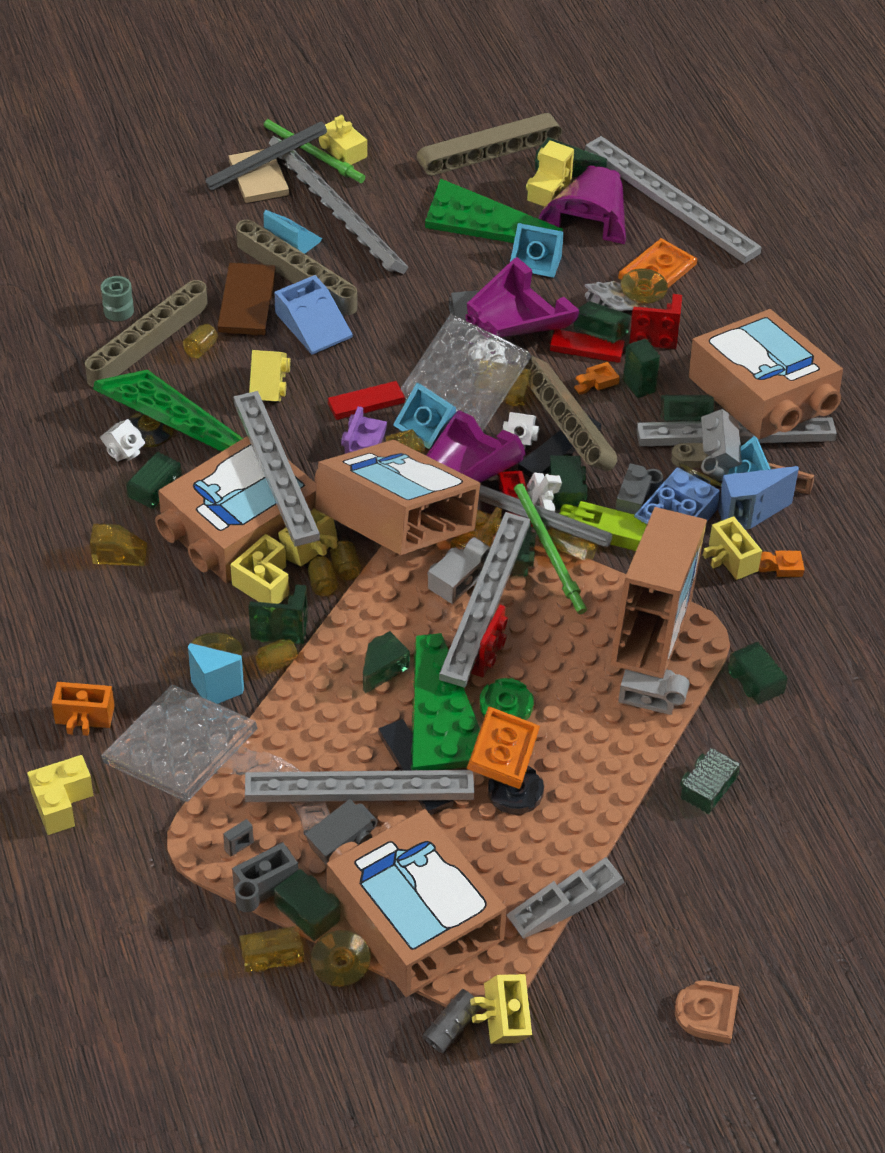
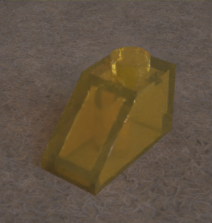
M93 524L90 539L93 564L145 566L147 543L120 525Z

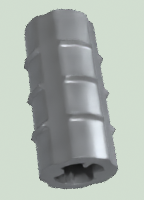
M461 989L451 999L448 1006L441 1011L437 1019L431 1022V1026L423 1034L425 1041L440 1053H444L450 1044L454 1043L456 1037L481 1009L479 1005L471 1006L470 999L474 998V996L468 991Z

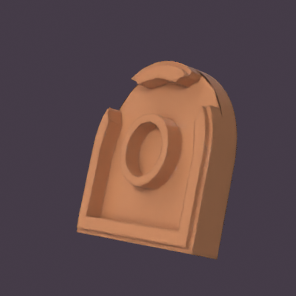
M705 980L696 981L694 984L682 989L677 995L675 1003L677 1022L687 1033L695 1037L730 1044L739 987Z

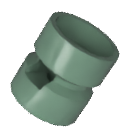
M112 276L105 279L101 284L105 317L112 321L127 320L134 313L131 282L121 276Z

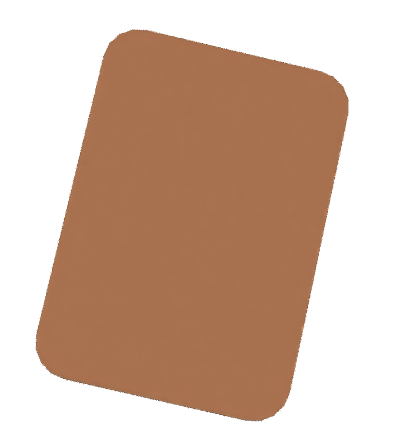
M477 512L475 530L403 555H399L384 546L378 549L175 815L167 832L168 855L180 874L192 883L236 904L232 868L283 842L298 862L299 883L260 902L257 909L252 912L316 944L322 941L328 949L335 946L332 934L336 932L354 934L351 944L354 950L363 945L364 942L328 897L327 865L310 848L305 836L307 831L346 801L245 802V772L400 771L378 735V728L404 719L412 732L413 680L415 672L414 642L416 636L442 633L449 650L476 585L475 583L451 604L428 589V570L434 563L441 561L451 548L464 549L472 538H477L491 547L501 524L500 521ZM528 533L525 535L497 606V609L500 604L506 606L505 616L508 617V623L504 634H507L504 648L502 650L498 649L495 665L492 669L488 668L484 678L470 674L464 690L480 728L484 719L479 709L480 693L488 683L489 685L495 683V680L500 678H512L523 682L530 693L532 692L534 696L533 712L526 721L539 725L540 729L528 766L536 770V774L539 777L541 776L544 781L543 798L540 805L524 814H509L500 811L492 804L488 797V781L490 778L473 772L474 800H453V807L431 815L506 906V914L553 881L558 885L579 869L584 873L605 857L608 858L724 667L730 649L727 629L712 611L691 602L667 670H671L675 674L682 675L689 680L690 685L685 702L682 705H674L672 715L619 703L620 686L625 669L611 666L610 663L626 574L555 545L572 581H576L581 590L580 596L587 611L583 614H578L571 600L566 598L562 590L563 584L540 539ZM465 767V768H457V769H449V770H468V769H466L467 767ZM418 800L353 801L356 805L363 804L378 820L376 827L370 832L373 837L378 834L381 826L390 818L397 815H404L406 818H409L424 810ZM247 819L253 825L254 842L230 857L224 850L223 833ZM506 916L505 935L502 942L415 993L447 1007L451 999L461 989L468 991L474 997L485 998V982L496 975L525 974L528 989L572 916L524 939ZM337 950L334 952L355 963L351 952L347 950ZM371 952L370 963L359 964L393 981ZM481 1007L476 1014H483L487 1009H482Z

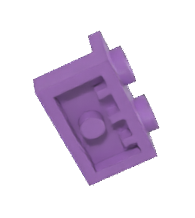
M358 406L355 415L351 414L349 418L348 432L344 431L342 435L341 446H344L345 454L380 444L387 430V422L363 417V407Z

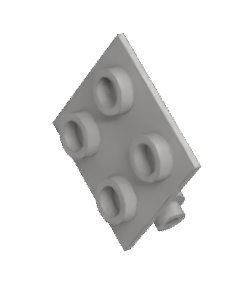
M619 282L585 284V287L589 289L585 293L586 301L602 314H605L612 322H620L623 318L622 312L625 310H633V307L646 308L640 301L636 302L626 297L624 293L628 292L623 289L624 287Z

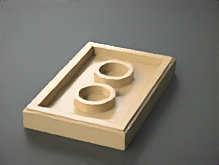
M264 149L229 155V163L232 166ZM276 159L236 178L245 203L289 195V188Z

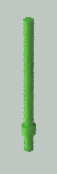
M269 119L264 122L265 128L284 139L294 135ZM310 143L299 147L338 170L339 174L346 178L351 177L359 183L364 182L365 175L356 171L351 164L339 161Z
M516 485L514 490L563 584L562 590L566 598L571 600L578 614L585 613L587 608L580 596L581 590L576 581H572L524 485Z

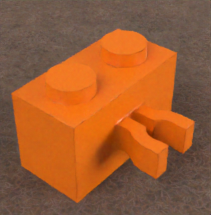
M57 682L52 700L55 724L67 725V734L72 735L73 729L76 726H82L84 736L89 735V727L110 728L115 707L112 686Z

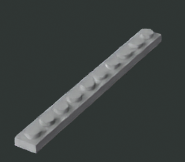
M273 136L269 144L272 146L282 140ZM295 150L279 157L282 160L285 159V165L290 170L298 173L297 178L310 185L308 189L313 194L322 198L320 201L326 207L334 210L332 214L336 218L346 222L345 227L350 232L358 235L357 240L360 243L371 248L369 252L377 259L383 261L382 266L392 273L394 271L401 274L406 272L409 267Z
M602 136L585 145V152L608 169L617 171L621 178L744 264L761 253L760 245Z

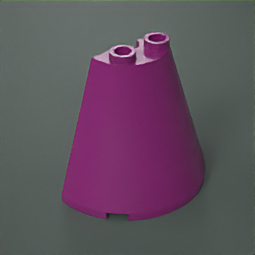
M588 166L581 175L544 207L538 218L559 228L561 226L562 213L604 222L603 240L625 244L624 199L620 174L615 170H609L604 167Z
M516 257L467 302L468 314H466L465 319L470 327H474L488 341L494 338L564 329L575 322L579 309L565 297L556 300V307L554 309L530 288L532 269Z
M458 410L426 456L481 483L523 460L522 457L525 455V449L519 436L502 430L496 436L498 440L483 433L473 416Z

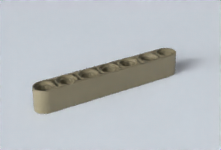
M544 113L425 146L418 151L416 158L428 175H437L547 144L550 140L554 142L562 135V128L551 114Z
M242 220L237 223V246L242 251L264 265H276V273L293 284L316 275L329 290L342 315H352L357 311V288L254 221Z
M200 280L188 282L88 357L85 361L87 383L93 387L96 380L119 376L205 310L208 305L206 284Z
M530 354L523 355L517 365L519 374L585 463L605 472L611 471L616 465L617 455L547 362Z

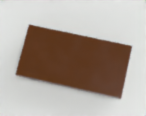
M229 263L218 321L219 333L250 334L253 336L266 335L276 265Z

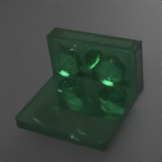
M307 585L295 586L294 595H289L288 605L249 602L250 634L252 640L304 644L308 623Z

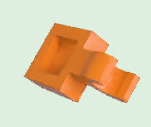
M605 362L587 368L586 374L576 376L579 385L574 386V389L578 394L588 392L593 386L597 390L619 384L620 377L611 365Z
M775 551L774 556L770 552H762L758 571H776L777 577H803L805 569L801 551Z

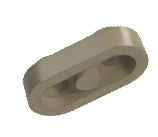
M679 443L672 449L671 460L678 467L701 468L703 460L709 455L704 452L703 443Z

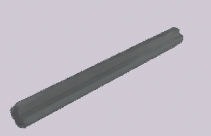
M320 121L206 178V184L210 190H214L326 134L327 128Z
M480 485L479 501L529 519L518 498ZM534 505L543 524L603 547H608L611 543L612 534L610 532Z

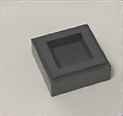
M247 819L223 833L224 850L230 857L254 842L253 825Z

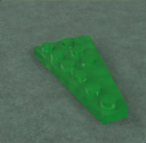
M443 179L439 181L425 220V228L510 243H514L518 223L563 232L562 228Z
M149 370L105 378L94 382L93 390L219 451H224L243 439Z
M442 633L417 635L414 642L415 672L413 680L411 771L449 770L467 767L480 731L464 688L439 680L441 669L449 652Z

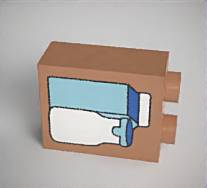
M771 309L692 339L689 378L759 440L780 431L788 432L795 428L797 424L816 416H827L840 404L843 368Z
M248 436L158 490L161 514L156 516L155 522L161 535L170 543L179 540L188 548L190 559L200 571L207 572L211 569L226 584L232 580L231 563L264 534L280 543L278 532L286 528ZM288 460L308 508L311 511L315 508L317 484Z
M396 440L383 442L319 461L318 469L315 474V483L317 484L315 509L399 555L475 530L480 482Z
M654 507L625 576L611 666L664 678L691 606L707 519Z
M426 809L409 818H406L404 815L390 818L381 826L375 837L360 845L355 842L341 845L332 853L327 862L328 897L360 939L367 944L370 952L405 997L415 993L504 940L506 906Z

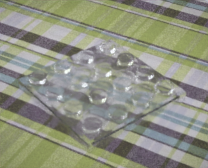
M450 314L400 391L404 394L405 399H408L416 383H420L455 406L456 412L460 410L473 416L483 431L532 356L529 351Z
M172 684L101 757L105 764L188 802L258 728L255 720Z

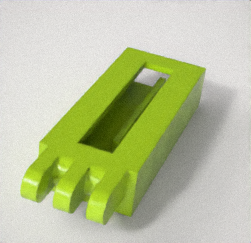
M580 501L578 507L563 504L561 512H559L561 515L610 532L612 534L610 545L633 551L637 550L647 526L646 523L635 518L634 514Z

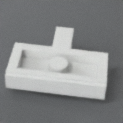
M534 473L526 486L531 501L534 505L555 512L552 500L554 498L553 494L560 490L562 484L560 476L546 474L544 477L542 473Z

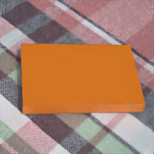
M660 238L619 271L618 278L623 280L626 275H629L636 282L638 281L637 271H649L655 273L651 283L655 285L663 279L668 289L697 265V258ZM637 284L634 287L650 297L654 294L653 288L648 284Z
M488 706L466 769L520 789L540 726Z

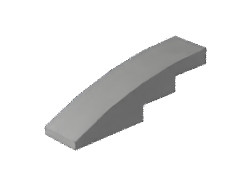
M605 857L584 873L579 869L558 885L553 881L506 914V916L524 939L574 915L625 882L608 858Z

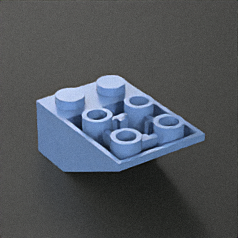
M316 275L274 292L275 313L311 354H315L353 337L329 290Z
M798 466L723 475L718 506L721 520L723 521L734 516L745 530L751 529L792 504L799 470Z
M677 467L638 510L634 517L648 524L654 507L707 519L708 521L718 510L720 490Z

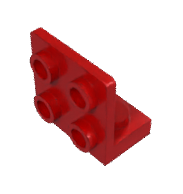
M673 294L672 304L667 303L666 309L633 307L629 344L676 349L682 295Z
M499 605L480 641V652L471 674L484 678L488 668L492 669L495 665L498 649L502 650L507 639V634H504L508 623V617L505 616L506 606Z

